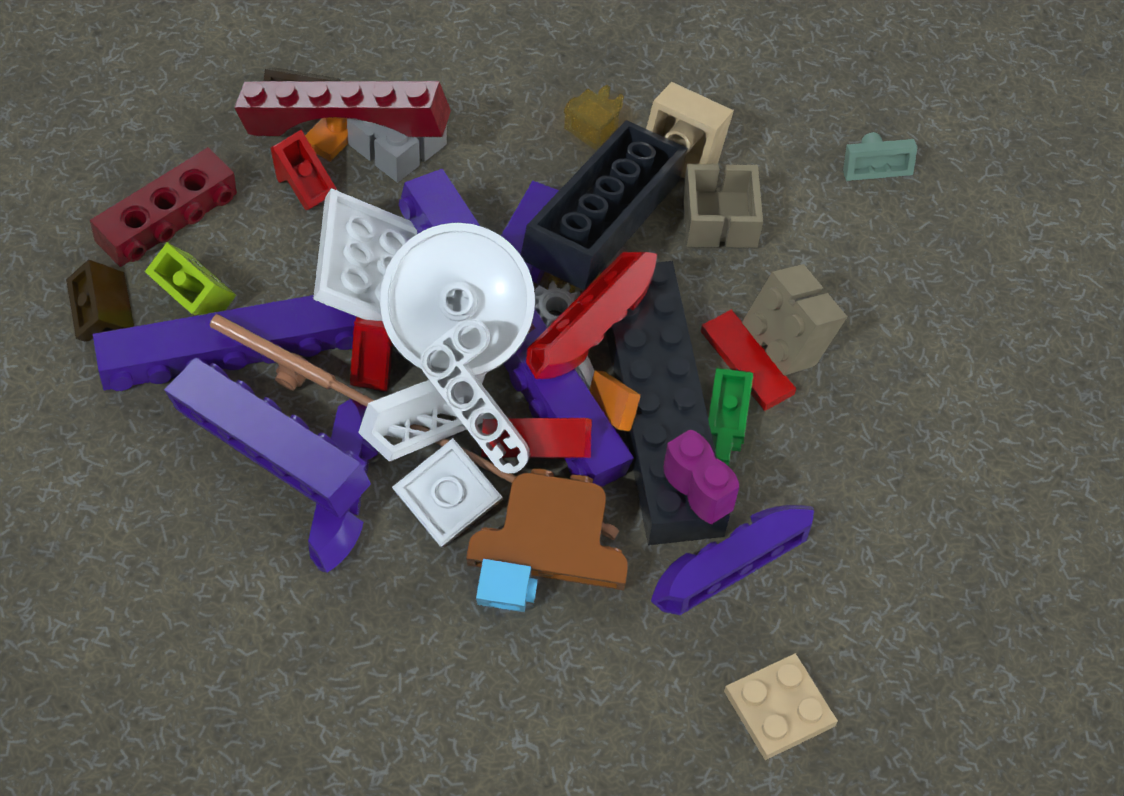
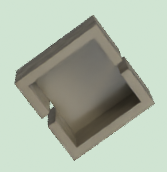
M687 164L683 186L687 247H719L720 242H725L726 247L758 248L763 226L758 165H726L721 192H715L720 171L719 164Z
M804 264L772 272L742 321L743 325L760 346H768L765 352L784 376L817 365L847 319V315L828 293L795 302L794 299L820 293L823 289L822 285Z

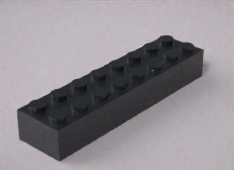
M673 261L656 262L653 278L641 302L634 310L628 308L627 315L621 321L614 323L606 331L615 379L641 396L630 431L625 432L629 452L634 458L632 467L648 546L725 537L730 514H727L713 524L702 520L691 508L687 495L675 489L664 473L663 466L668 442L690 429L703 436L710 444L716 459L717 456Z

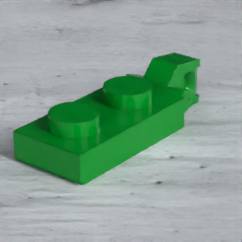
M716 368L708 421L714 447L716 448L717 459L729 466L731 451L741 452V446L744 444L754 373Z

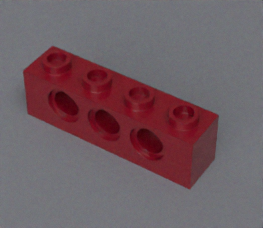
M207 147L92 218L90 224L94 241L119 267L128 262L138 261L153 246L158 243L168 242L183 227L188 224L198 223L205 213L218 205L224 206L229 203L233 196L237 194L234 172Z

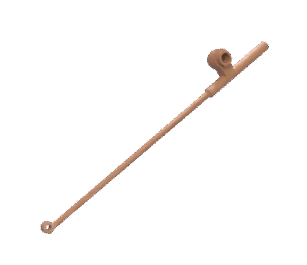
M216 314L210 322V327L277 362L279 366L276 369L277 376L275 380L289 390L294 391L297 386H302L307 378L326 389L332 388L366 407L368 403L375 401L337 381L334 375L309 363L300 355L290 353L219 314ZM410 425V429L423 432L430 431L420 425ZM445 438L435 443L444 446L449 440ZM461 447L478 466L511 483L517 477L511 473L507 474L500 471L493 463ZM602 523L601 534L615 540L619 530L611 524Z

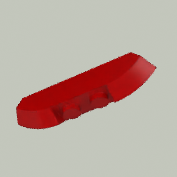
M622 252L527 348L526 364L535 379L555 378L578 367L586 360L589 349L603 340V334L614 323L621 321L627 315V309L634 310L638 306L653 278L657 260L656 253Z

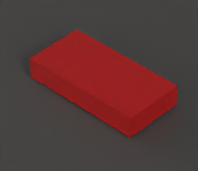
M356 317L354 321L350 385L387 392L390 382L393 343L386 332L383 321L365 320L360 317Z

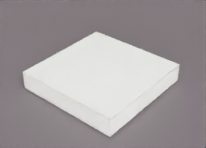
M454 438L392 487L441 548L453 541L503 500V497Z

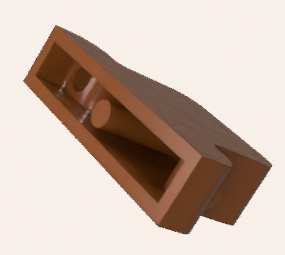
M532 469L531 473L520 474L513 480L503 529L481 528V531L476 532L470 538L466 557L468 566L482 568L483 559L531 566V576L624 590L628 570V562L622 554V550L600 544L606 503L604 490L599 485L593 483V479L590 477L571 475L570 479L554 477L553 472L544 469Z

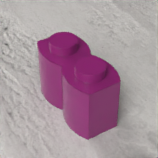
M690 429L668 442L663 466L665 476L675 489L687 495L688 502L693 511L702 520L710 524L732 512L739 491L738 479L728 465L714 457V452L707 440L699 433Z

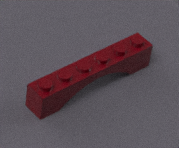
M439 81L244 82L234 106L247 133L254 136H281L288 129L302 122L336 117L376 123L408 137H443L451 113Z

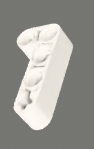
M464 320L447 331L422 352L420 358L421 368L493 464L504 473H516L528 463L530 449L523 437L467 366L468 362L486 349L490 341V333L482 322ZM468 326L476 327L481 334L480 344L473 349L467 348L461 341V333ZM437 350L446 352L450 358L449 367L444 372L435 371L430 364L431 355ZM460 381L468 382L474 390L473 399L469 403H461L454 396L455 385ZM482 413H491L496 417L498 427L493 434H485L479 430L477 420ZM506 430L510 436L503 439V441L510 449L516 446L520 449L521 452L517 456L520 463L516 464L512 460L506 463L502 458L506 451L500 442L494 448L489 442L500 437Z

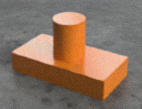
M322 118L305 135L316 154L331 162L348 144L347 118Z

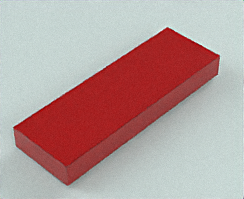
M732 309L702 324L700 332L731 370L754 373L751 395L764 411L795 395L796 387L786 375L782 374L767 355L765 349L759 345Z
M483 419L482 432L493 434L498 427L497 419ZM509 419L526 441L530 449L529 458L591 457L592 419ZM506 430L500 437L489 442L493 448L500 442L506 451L502 458H517L521 452L517 446L510 449L505 444L503 439L510 436ZM482 449L481 457L489 458Z

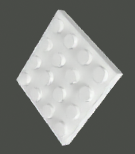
M331 188L325 197L313 299L365 320L383 321L380 310V291L383 277L397 251L408 240L417 235V230L412 222Z

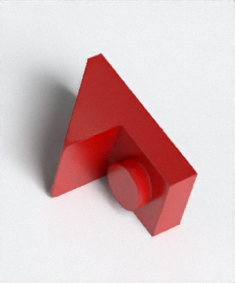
M302 130L297 131L270 148L277 181L279 183L285 180L288 181L305 210L311 209L324 201L331 188L337 190Z

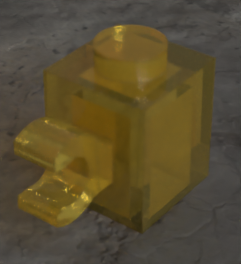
M608 85L603 86L599 90L598 95L588 88L580 96L573 97L567 103L564 109V129L596 150L618 129L619 113L623 107L624 96L620 94L616 99H608L610 96V86Z

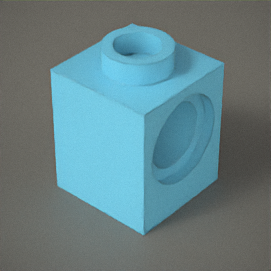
M483 559L476 596L477 605L525 612L526 602L534 603L538 582V579L531 578V566Z

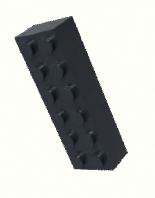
M625 120L526 225L521 250V257L524 262L585 290L680 181L688 148Z

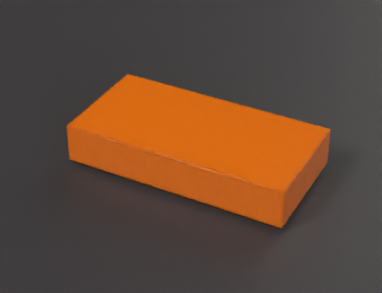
M595 370L589 388L590 393L615 428L630 431L640 401V394L608 373Z

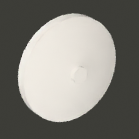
M449 223L434 226L420 232L408 240L393 256L381 284L380 310L384 327L392 343L406 359L421 368L420 358L422 352L455 325L464 320L482 322L490 333L489 344L483 352L467 363V366L474 375L478 376L501 366L522 345L534 317L535 293L527 265L521 255L507 240L481 226L466 223ZM468 326L461 333V341L464 346L473 349L480 344L481 334L476 327ZM437 350L431 355L430 364L435 371L444 372L449 367L450 358L446 352Z

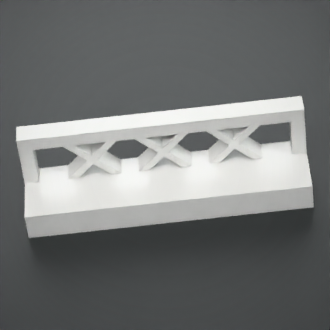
M486 373L476 376L481 384ZM427 380L368 403L358 433L390 462L462 432L467 428L431 381ZM460 381L455 385L454 396L459 402L467 403L473 399L474 390L468 382ZM442 413L455 416L456 420L450 421L437 418V415ZM482 413L478 417L477 425L483 423V419H493L495 416L491 413ZM416 424L429 427L430 431L423 432L410 429V425ZM383 436L401 438L402 442L392 445Z

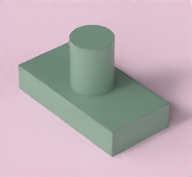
M872 132L866 134L859 144H847L843 167L846 181L913 175L918 148L915 140L883 141L878 133Z

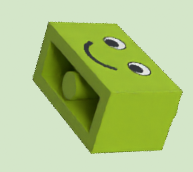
M169 243L164 245L144 271L194 316L225 311L237 296L191 254Z

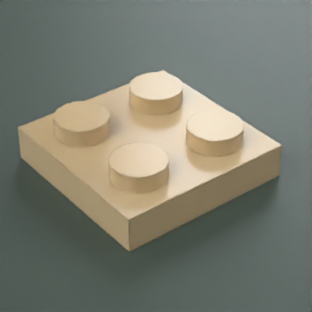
M796 653L725 686L724 692L765 760L835 727L838 722Z

